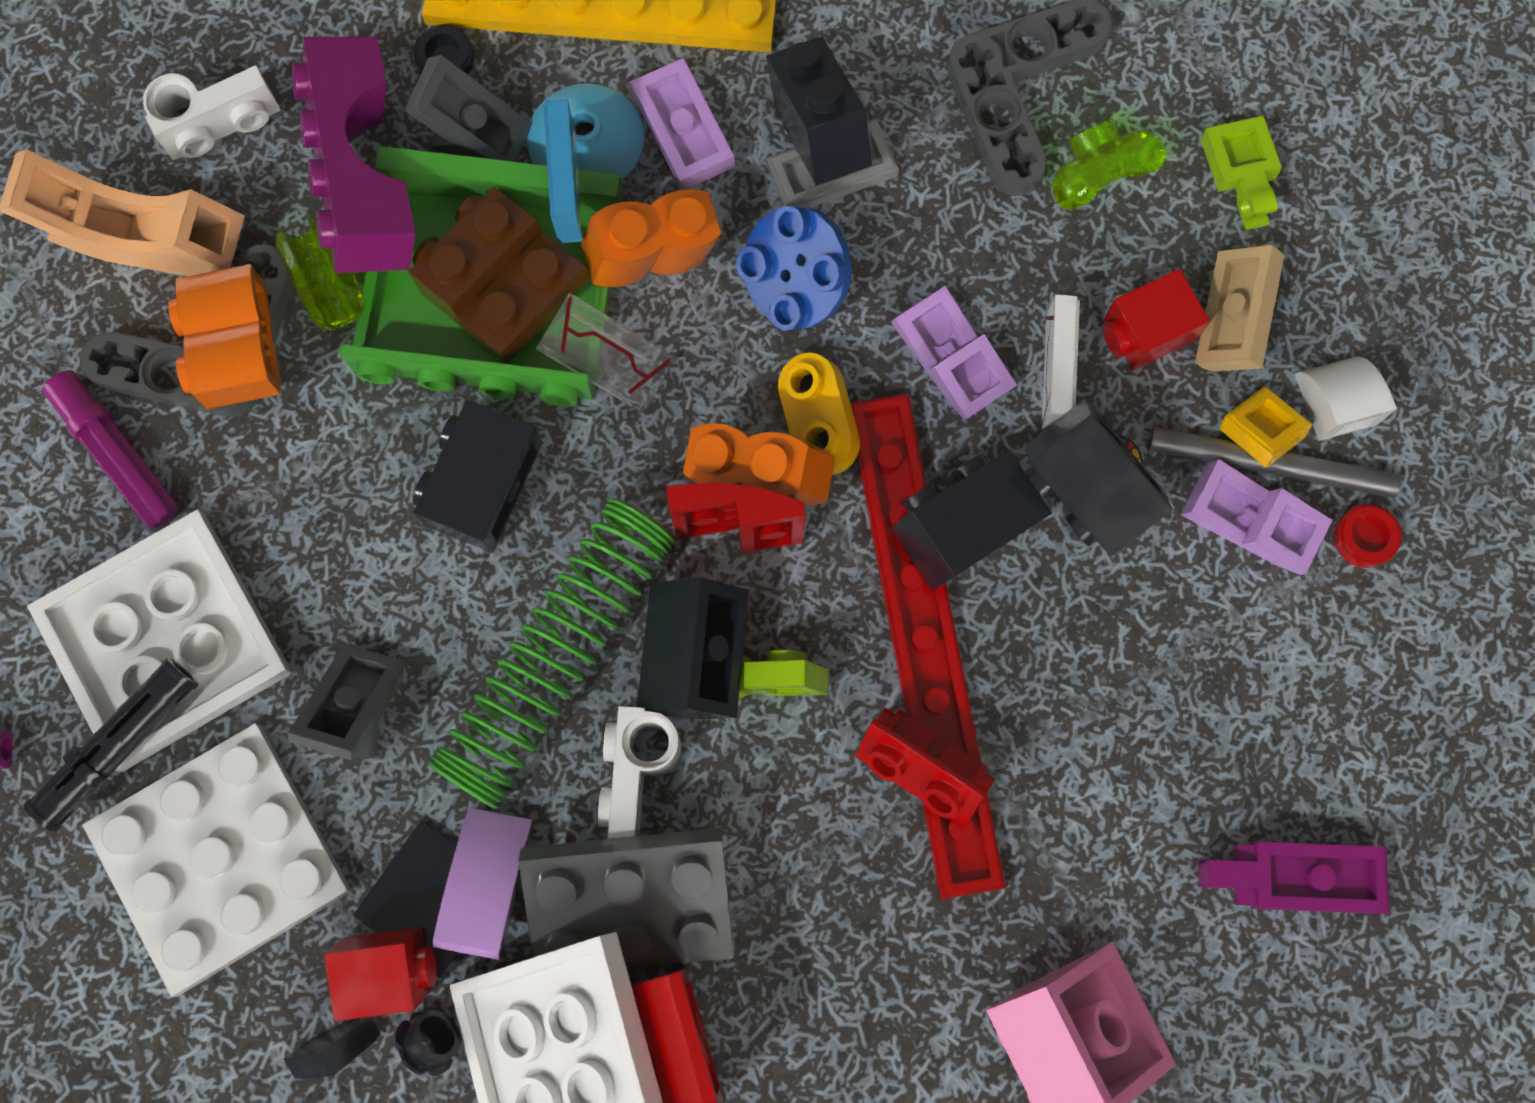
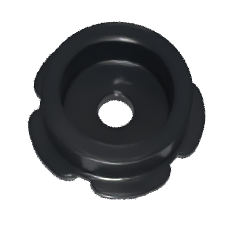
M426 1010L414 1013L409 1021L404 1020L399 1024L395 1033V1044L399 1048L402 1063L411 1072L418 1075L428 1072L431 1076H438L445 1073L452 1065V1057L458 1052L460 1047V1033L455 1022L447 1014L439 1010ZM422 1041L427 1044L428 1049L423 1045Z

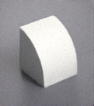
M1353 357L1295 373L1319 441L1376 426L1397 409L1383 376L1370 361L1363 357Z

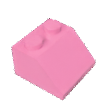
M1113 941L1014 991L986 1010L996 1030L997 1037L1005 1048L1027 1092L1030 1103H1131L1176 1065Z

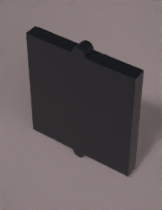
M421 820L353 916L376 933L422 927L424 946H431L433 948L437 964V977L441 978L458 954L455 951L433 947L437 919L457 844Z

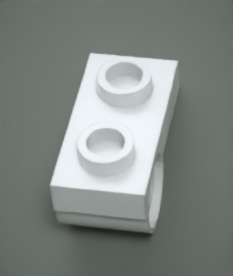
M256 65L201 91H198L192 81L183 75L165 74L154 79L147 86L143 95V105L147 113L145 118L154 137L172 160L182 156L195 158L204 155L213 148L214 141L236 131L247 133L258 130L268 122L270 115L281 111L271 89ZM188 108L184 114L173 118L178 111Z
M618 706L617 723H606L603 759L607 762H614L612 788L602 787L600 790L598 826L609 827L608 839L640 836L644 776H657L668 772L675 766L680 757L681 740L673 723L660 713L645 711V708ZM657 728L668 735L669 744L667 751L661 758L655 761L647 762L638 759L634 754V741L636 737L646 729Z

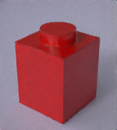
M1178 269L1114 299L1104 317L1106 324L1103 326V335L1112 354L1116 358L1124 356L1133 371L1196 341L1210 323V320L1181 269Z
M422 927L344 937L324 954L334 1021L414 1011L430 994L431 987L436 983V957L431 946H424Z

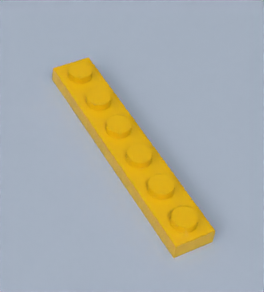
M424 0L422 17L425 25L434 26L451 25L459 28L771 53L776 0Z

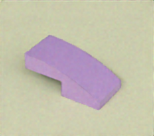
M946 286L890 321L945 398L964 420L1017 386L985 334L979 337L976 335Z
M1220 459L1207 462L1180 514L1257 556L1298 575L1307 573L1333 521L1285 489L1279 488L1268 491Z
M468 808L448 875L433 937V947L499 960L516 903V887L520 876L518 862L520 849L528 847L532 833L531 819Z

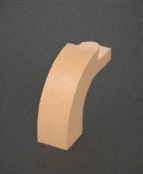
M28 149L15 154L0 202V212L48 232L47 240L62 247L107 262L184 276L231 268L245 215L192 189L168 196H149L116 189L89 179Z

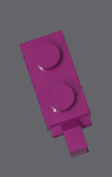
M1257 841L1250 842L1249 845H1234V861H1198V887L1235 889V905L1251 906V909L1390 914L1387 847Z

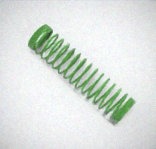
M617 498L608 499V504H604L605 509H601V514L609 524L601 522L591 524L592 533L599 542L590 539L579 541L582 552L590 560L579 556L568 557L569 566L580 578L567 573L556 574L558 584L570 596L555 590L544 591L546 600L561 615L542 607L532 608L535 618L552 634L529 624L521 625L523 634L543 653L551 655L548 648L530 632L548 639L590 664H596V660L584 650L558 638H563L560 632L541 614L572 628L602 647H608L607 642L594 632L588 631L572 622L574 620L571 615L553 597L581 609L612 629L619 630L618 624L587 606L583 599L563 579L586 588L609 601L623 612L630 613V608L596 587L594 582L574 562L588 566L621 584L634 595L642 596L640 589L606 569L605 565L588 550L585 544L618 558L631 566L638 574L650 580L653 579V574L618 552L599 533L596 527L628 540L643 549L647 556L659 563L665 562L664 557L669 556L668 551H672V546L676 545L675 539L670 532L650 516L627 502ZM628 530L638 531L647 538L651 545H647L630 535ZM519 642L509 643L511 651L532 670L539 671L536 664L520 650L546 662L577 681H584V676L570 665L561 664ZM497 660L499 668L520 687L528 689L525 682L509 668L567 699L573 698L572 693L559 682L548 681L509 660ZM493 676L485 677L487 685L509 704L516 705L513 698L500 687L554 716H561L560 710L547 699L540 698L538 700ZM482 694L473 695L475 702L497 721L504 722L501 715L490 706L541 733H549V728L537 717L527 714L530 718L528 719ZM461 712L462 718L485 738L493 740L490 733L482 726L529 751H537V745L525 734L516 731L518 735L516 737L471 712ZM457 729L449 730L451 737L475 756L481 757L475 748L477 747L518 769L526 768L524 761L511 750L504 749L508 755L506 756ZM437 747L435 750L436 754L431 755L432 760L428 761V765L440 775L494 809L499 808L498 803L502 802V797H506V792L470 769L504 786H514L511 777L501 768L492 766L496 772L494 774L445 747Z

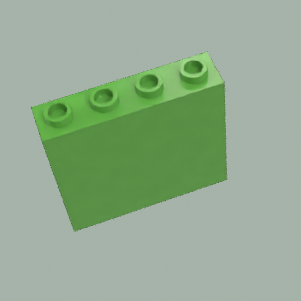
M385 146L378 147L375 170L386 176L406 182L415 227L412 259L415 250L424 240L430 237L441 239L456 224V212L465 199L472 195L483 197L495 187L538 221L542 233L587 268L581 242L561 243V240L557 238L550 214L548 169L546 165ZM578 169L583 237L590 218L596 212L609 205L624 202L625 197L620 174ZM412 260L410 269L414 266ZM409 270L366 272L353 345L341 344L339 350L340 355L352 371H357L356 376L358 378L382 385L392 384L395 376L418 379L417 383L421 387L439 392L453 391L455 383L479 386L478 391L481 394L497 399L515 398L516 391L540 394V400L563 407L575 406L577 398L593 400L602 340L594 335L578 338L567 332L565 353L560 352L567 303L506 364L425 298L408 273ZM590 278L572 297L568 327L578 333L595 331L603 336L610 288L593 285Z

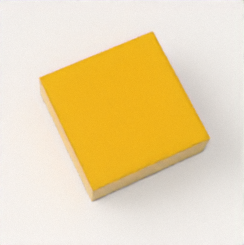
M1264 386L1224 417L1219 429L1262 466L1267 468L1302 441L1308 434L1312 424Z

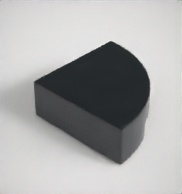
M372 1017L351 1019L306 1042L286 1056L284 1060L294 1079L333 1076L378 1040L377 1037L381 1033Z

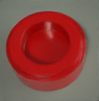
M1361 504L1353 507L1339 518L1334 528L1336 549L1347 562L1357 567L1373 568L1382 565L1394 557L1401 545L1402 534L1398 521L1388 510L1375 504Z

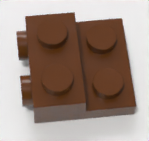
M493 187L483 197L472 195L465 199L456 212V224L441 239L430 237L417 247L412 259L414 266L408 273L425 298L507 364L568 302L570 296L573 297L587 283L590 275L585 265L542 233L538 221L497 188Z

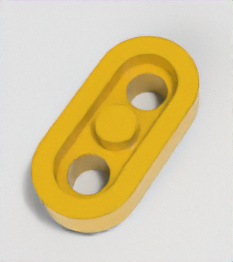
M815 353L799 354L787 362L780 373L778 381V391L788 430L791 436L815 445L817 436L821 432L827 431L829 440L824 449L835 456L832 475L844 472L854 463L860 448V437L844 378L837 365L823 356ZM812 374L813 384L811 388L801 393V380L804 376Z

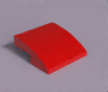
M694 483L666 487L670 514L677 540L738 530L742 554L804 543L806 521L804 502L777 492L739 484Z

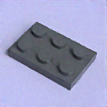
M721 828L523 847L520 849L518 862L533 958L613 932H617L626 969L734 958Z

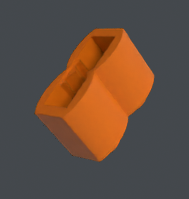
M694 189L678 190L661 196L651 205L641 202H620L602 208L590 218L583 241L581 242V248L593 285L608 288L622 287L639 281L649 272L675 275L697 267L710 254L721 235V230L708 192Z
M251 264L176 278V299L169 300L168 310L174 331L179 337L184 336V356L177 357L176 359L177 375L183 391L186 394H192L206 409L281 395L280 371L272 338L273 329L265 283Z
M710 423L691 429L683 474L696 483L739 484L766 489L804 502V506L821 504L828 500L835 456L821 447L788 434L764 432L753 435L728 425Z

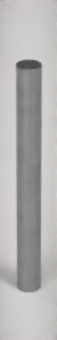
M1155 426L1151 429L1149 451L1205 462L1220 459L1231 467L1389 498L1397 496L1401 485L1400 474L1288 452L1265 468L1235 442Z

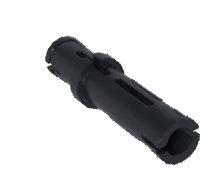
M166 657L152 675L120 705L116 712L81 748L72 746L63 756L65 764L31 799L24 803L23 807L28 815L45 829L51 832H58L65 821L96 789L105 791L114 781L112 773L192 690L199 686L198 681L175 660Z

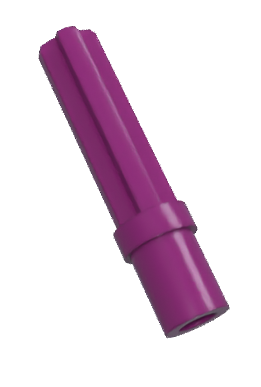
M66 370L52 376L43 385L42 393L66 422V429L75 441L83 444L146 527L155 529L170 523L179 513V505L116 426L114 417L106 406L95 399L74 371Z

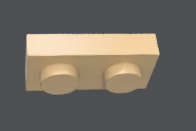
M1274 245L1218 251L1205 312L1210 323L1201 333L1195 363L1201 368L1215 372L1262 369L1285 256Z

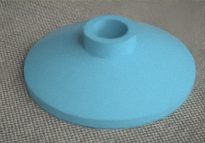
M576 84L556 91L539 105L530 122L532 125L527 136L528 151L533 164L547 166L543 105H546L547 100L568 99L574 126L576 127L580 123H590L594 126V129L587 135L575 133L578 169L620 174L622 181L637 165L644 148L645 134L643 122L635 106L618 91L598 84Z

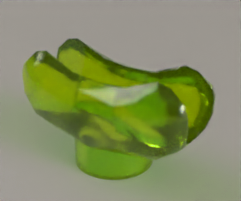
M1113 118L1068 140L1076 158L1067 162L1056 171L1052 181L1053 195L1060 207L1070 210L1078 209L1082 205L1088 204L1102 187L1124 177H1145L1151 172L1159 170L1166 158V148L1162 140L1155 133L1145 130H1136L1120 136Z
M309 215L307 218L311 227L305 235L299 237L291 236L280 229L277 232L276 246L311 321L319 329L335 331L361 317L365 307L364 297L354 272H334L331 249L319 247L316 217Z

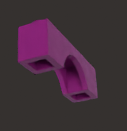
M303 37L302 62H292V85L295 100H305L307 110H300L303 148H314L315 159L308 160L311 197H322L324 210H317L316 212L319 247L331 249L335 273L410 270L415 240V227L406 182L386 176L372 169L355 154L349 144L360 133L382 124L386 78L378 37Z

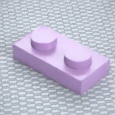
M684 58L630 81L632 95L680 190L688 189L735 168V157Z

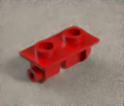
M885 707L876 720L873 719L855 757L867 764L878 777L896 783L922 800L927 808L936 815L949 818L965 829L996 780L985 772L988 766L977 761L950 742L937 759L927 751L938 735L906 715L901 709L895 714Z

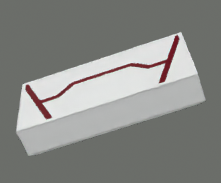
M1055 294L1046 314L1041 430L1047 429L1076 406L1080 300H1077V296Z

